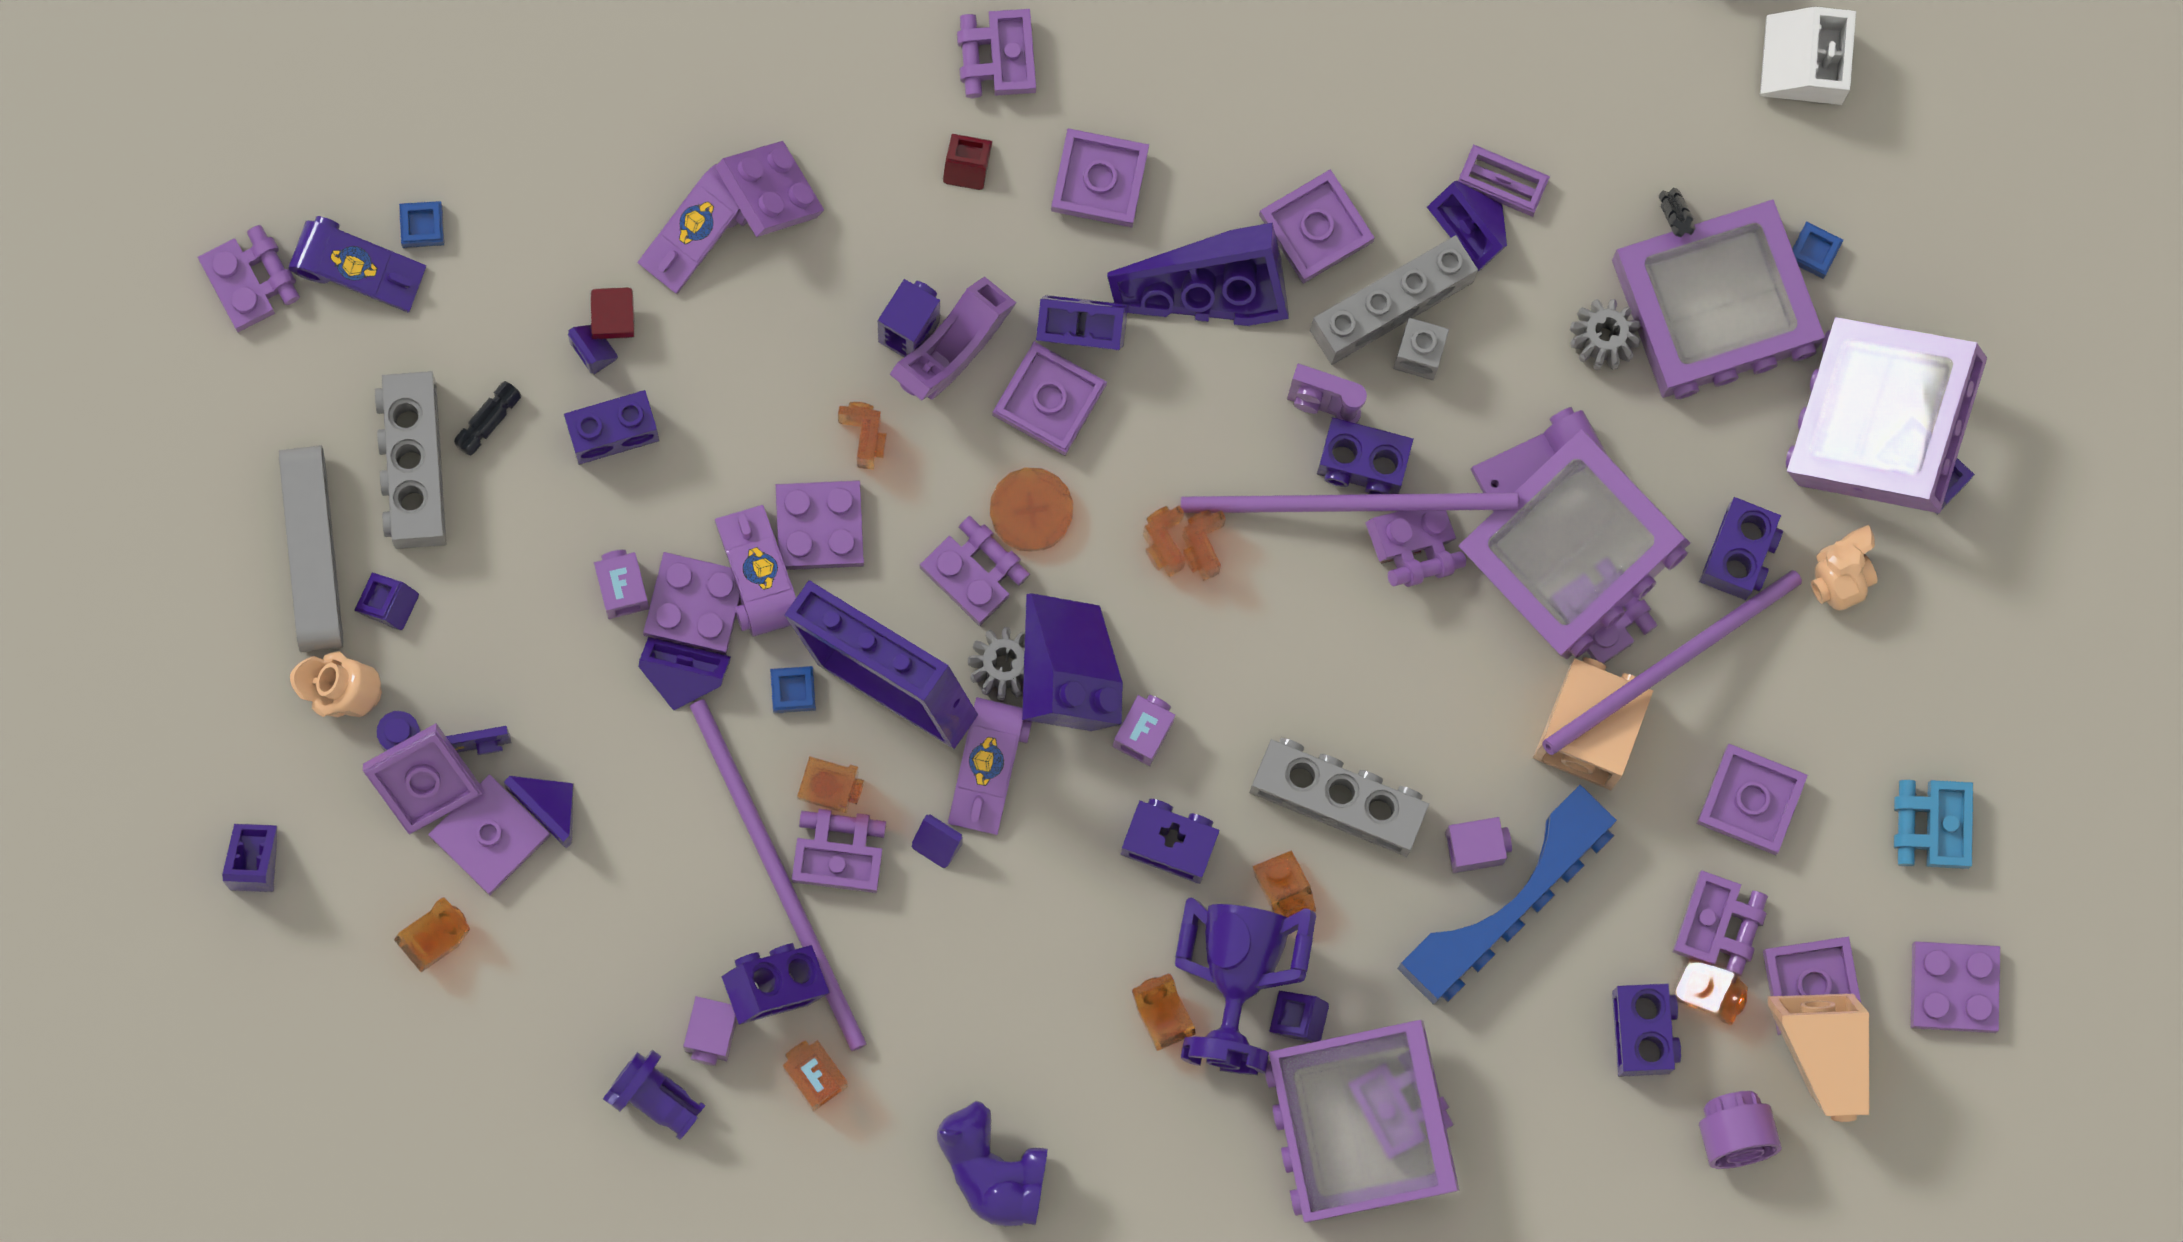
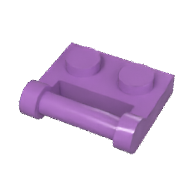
M1298 363L1287 400L1293 401L1294 407L1307 413L1316 414L1320 410L1334 415L1335 418L1358 423L1361 417L1360 408L1366 402L1367 393L1365 388L1358 383Z

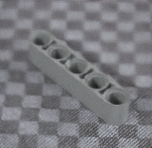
M323 446L279 450L292 596L299 651L309 652L343 648V630Z

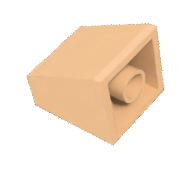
M1584 657L1580 661L1574 658L1569 666L1533 759L1612 790L1623 775L1654 690L1648 689L1557 753L1550 755L1545 751L1542 744L1546 738L1636 677L1626 673L1619 677L1605 671L1606 665L1597 660Z
M1854 994L1768 996L1770 1011L1810 1095L1826 1116H1831V1120L1839 1122L1857 1120V1115H1869V1012Z

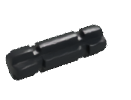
M1674 187L1669 192L1663 190L1659 194V199L1662 202L1661 209L1673 234L1680 238L1685 233L1692 235L1696 229L1692 223L1694 218L1684 198H1682L1681 192Z
M506 381L502 382L493 392L495 397L493 399L489 397L468 422L469 428H463L455 437V445L465 454L473 455L482 445L480 440L482 438L487 439L505 418L507 408L512 409L520 400L521 394L512 384Z

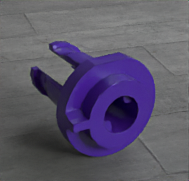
M653 1049L646 1057L637 1052L618 1075L609 1091L603 1097V1100L619 1112L629 1102L657 1124L670 1128L677 1134L676 1138L681 1140L697 1120V1115L706 1105L702 1102L699 1104L690 1098L685 1089L655 1068L661 1058L660 1054Z

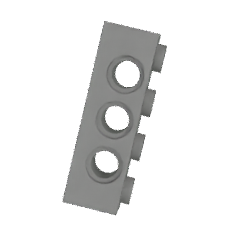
M1455 235L1315 316L1310 332L1331 365L1404 324L1408 321V318L1416 317L1474 282L1478 269Z
M433 371L382 375V388L375 389V403L377 414L384 413L385 429L377 431L379 454H386L387 470L380 471L382 496H389L390 511L383 512L382 514L384 536L392 537L395 549L447 545L437 386ZM411 411L418 414L417 422L411 427L403 428L396 424L397 418L404 412ZM415 452L421 456L419 464L414 468L405 469L399 466L400 458L406 453ZM417 493L424 497L421 506L415 510H406L401 506L402 500L408 494Z
M1280 738L1279 742L1273 739L1270 740L1249 793L1405 857L1408 856L1430 804L1421 800L1423 797L1421 793L1404 786H1399L1398 790L1382 784L1383 779L1380 776L1369 771L1360 770L1358 774L1342 768L1344 763L1332 756L1320 754L1319 758L1304 753V746L1287 738ZM1295 769H1305L1311 774L1313 783L1305 788L1297 787L1291 782L1290 773ZM1335 785H1344L1351 791L1352 800L1346 804L1336 803L1330 797L1329 789ZM1374 801L1387 803L1391 809V817L1386 820L1375 819L1370 814L1369 805Z

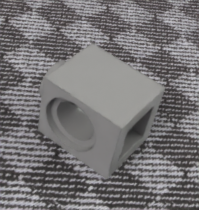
M1408 318L1393 369L1434 380L1449 329Z

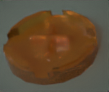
M1025 467L1010 472L997 484L991 496L990 518L995 533L1005 544L1019 551L1032 552V550L1038 551L1053 547L1065 537L1072 523L1073 500L1068 487L1057 475L1042 468Z

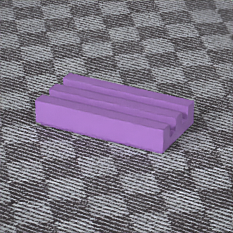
M1473 144L1458 181L1505 206L1533 217L1550 176ZM1478 159L1538 185L1536 189H1533L1474 163ZM1470 174H1473V175H1475V176H1477V177H1480V178L1485 179V180H1487V181H1489V182H1492V183H1494V184H1497V185H1499V186H1501V187H1504V188H1506V189H1508V190H1511V191L1516 192V193H1518V194H1520V195H1523V196H1525V197H1528V198L1531 199V201L1529 202V201H1527V200H1525V199H1522V198H1520V197H1517V196H1515V195H1513V194H1510V193H1508V192H1506V191H1503V190L1498 189V188H1496V187H1494V186H1491V185L1486 184V183H1484V182H1482V181H1479V180H1477V179H1475V178H1472V177H1470L1469 175H1470Z

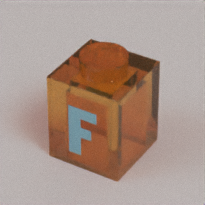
M805 1040L785 1054L788 1061L782 1065L783 1070L813 1112L848 1088L847 1080L818 1040L811 1045Z

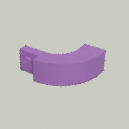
M984 276L965 290L953 310L938 329L919 348L898 361L890 375L900 382V386L907 393L918 397L921 401L927 397L933 400L978 355L1017 302Z

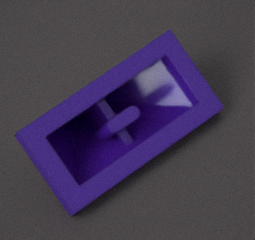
M1459 181L1452 182L1427 206L1451 238L1455 235L1458 237L1478 271L1482 270L1507 246L1502 204Z
M648 637L639 659L638 667L674 711L721 687L730 664L731 656Z
M509 776L504 781L506 789L565 848L572 844L573 783Z

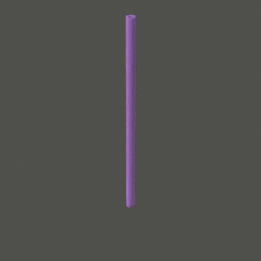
M705 699L699 700L690 705V709L802 947L813 946L830 992L826 995V999L851 1052L867 1045L712 713Z

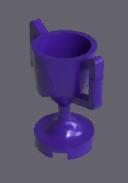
M1192 897L1186 900L1175 955V966L1215 983L1217 989L1225 998V1008L1220 1028L1210 1031L1205 1037L1193 1036L1184 1038L1181 1059L1183 1061L1201 1066L1202 1058H1206L1207 1064L1220 1067V1071L1246 1075H1258V1072L1266 1073L1269 1052L1249 1045L1247 1038L1239 1032L1242 1005L1261 989L1300 983L1305 980L1316 921V913L1305 908L1290 917H1285L1271 911L1232 904H1212L1207 909L1201 902ZM1199 919L1206 925V951L1209 968L1192 962ZM1297 931L1291 968L1274 972L1286 946L1288 935Z

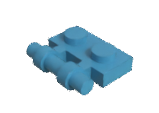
M1900 780L1899 796L1894 798V811L1898 812V834L1894 835V849L1898 850V865L1914 866L1915 850H1927L1926 867L1971 868L1973 782L1931 780L1928 782V797L1916 796V781ZM1915 812H1927V834H1915Z

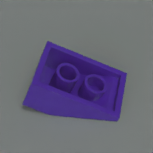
M1034 593L1026 594L1022 720L1087 731L1121 725L1123 682L1100 605Z

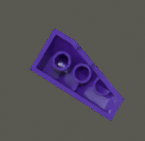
M1273 223L1229 230L1107 273L1114 303L1128 304L1127 313L1167 317L1171 313L1195 316L1197 321L1209 322V317L1234 320V325L1244 326L1289 319L1282 260Z

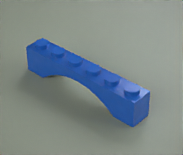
M1579 785L1547 818L1544 842L1537 865L1527 884L1519 894L1497 913L1476 924L1453 931L1430 933L1400 963L1397 969L1433 1005L1441 997L1449 1002L1466 985L1460 978L1471 967L1479 972L1496 955L1490 948L1501 937L1508 943L1526 925L1520 918L1531 907L1538 913L1555 896L1550 888L1560 878L1568 883L1585 866L1579 859L1590 848L1597 854L1615 836L1609 829L1617 820L1584 787Z

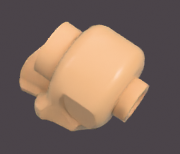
M1869 525L1852 531L1842 540L1823 548L1816 556L1818 561L1815 567L1816 579L1811 581V587L1821 604L1827 602L1835 610H1845L1864 601L1867 597L1868 587L1877 584L1876 571L1865 554L1875 547L1874 534Z
M340 651L326 654L323 659L316 656L307 658L296 665L290 674V682L296 694L303 700L312 701V709L322 717L327 715L341 717L345 714L355 717L365 716L378 704L382 694L380 676L376 669L356 660L348 659Z

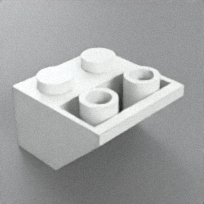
M1810 7L1767 15L1760 96L1842 105L1850 91L1856 11Z

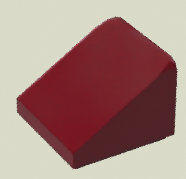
M952 134L945 161L943 182L949 185L982 190L985 184L993 141Z
M631 288L591 290L592 339L634 337V300Z

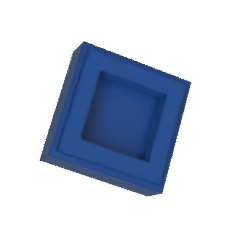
M441 201L399 204L402 248L444 245L443 205Z
M1806 221L1792 250L1800 268L1824 279L1844 240Z
M813 666L770 669L773 713L816 710Z

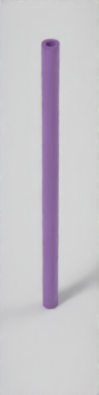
M1519 493L1181 497V513L1519 510Z
M1791 570L1542 742L1545 751L1550 755H1554L1802 584L1800 575L1796 571Z

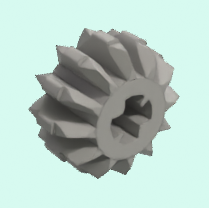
M1598 299L1592 302L1591 311L1583 307L1580 308L1577 313L1580 321L1572 322L1570 326V331L1578 335L1571 340V348H1584L1579 356L1580 362L1587 361L1590 356L1595 358L1593 364L1595 370L1601 369L1604 360L1607 361L1612 370L1618 368L1619 358L1629 362L1634 356L1631 348L1639 347L1641 338L1633 334L1639 330L1640 322L1635 320L1626 321L1632 312L1630 307L1624 308L1620 313L1615 311L1617 307L1615 299L1610 300L1606 309H1604ZM1602 328L1611 331L1609 341L1600 339Z
M1009 627L1003 628L1002 639L999 640L992 630L987 631L986 639L989 646L976 640L973 644V649L979 655L968 657V665L973 668H979L971 674V681L977 683L986 679L982 687V694L988 695L993 687H997L998 700H1005L1006 688H1011L1016 698L1022 696V688L1019 682L1023 684L1025 647L1022 648L1025 643V633L1021 632L1014 641L1010 640L1011 631ZM1006 656V661L1009 657L1012 658L1011 671L1002 672L1003 667H1000L999 671L995 669L997 657Z

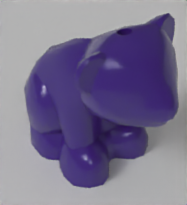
M975 1101L966 1108L954 1112L943 1119L937 1130V1141L952 1167L956 1183L965 1196L971 1210L979 1218L993 1225L1004 1227L1023 1226V1223L1036 1225L1048 1149H1027L1022 1155L1021 1160L1017 1162L1004 1161L1001 1157L991 1153V1110L979 1101Z

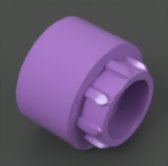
M1739 1091L1725 1094L1710 1100L1703 1109L1705 1118L1699 1122V1127L1711 1168L1729 1169L1742 1167L1766 1160L1781 1151L1782 1147L1771 1106L1761 1103L1758 1094L1755 1092Z

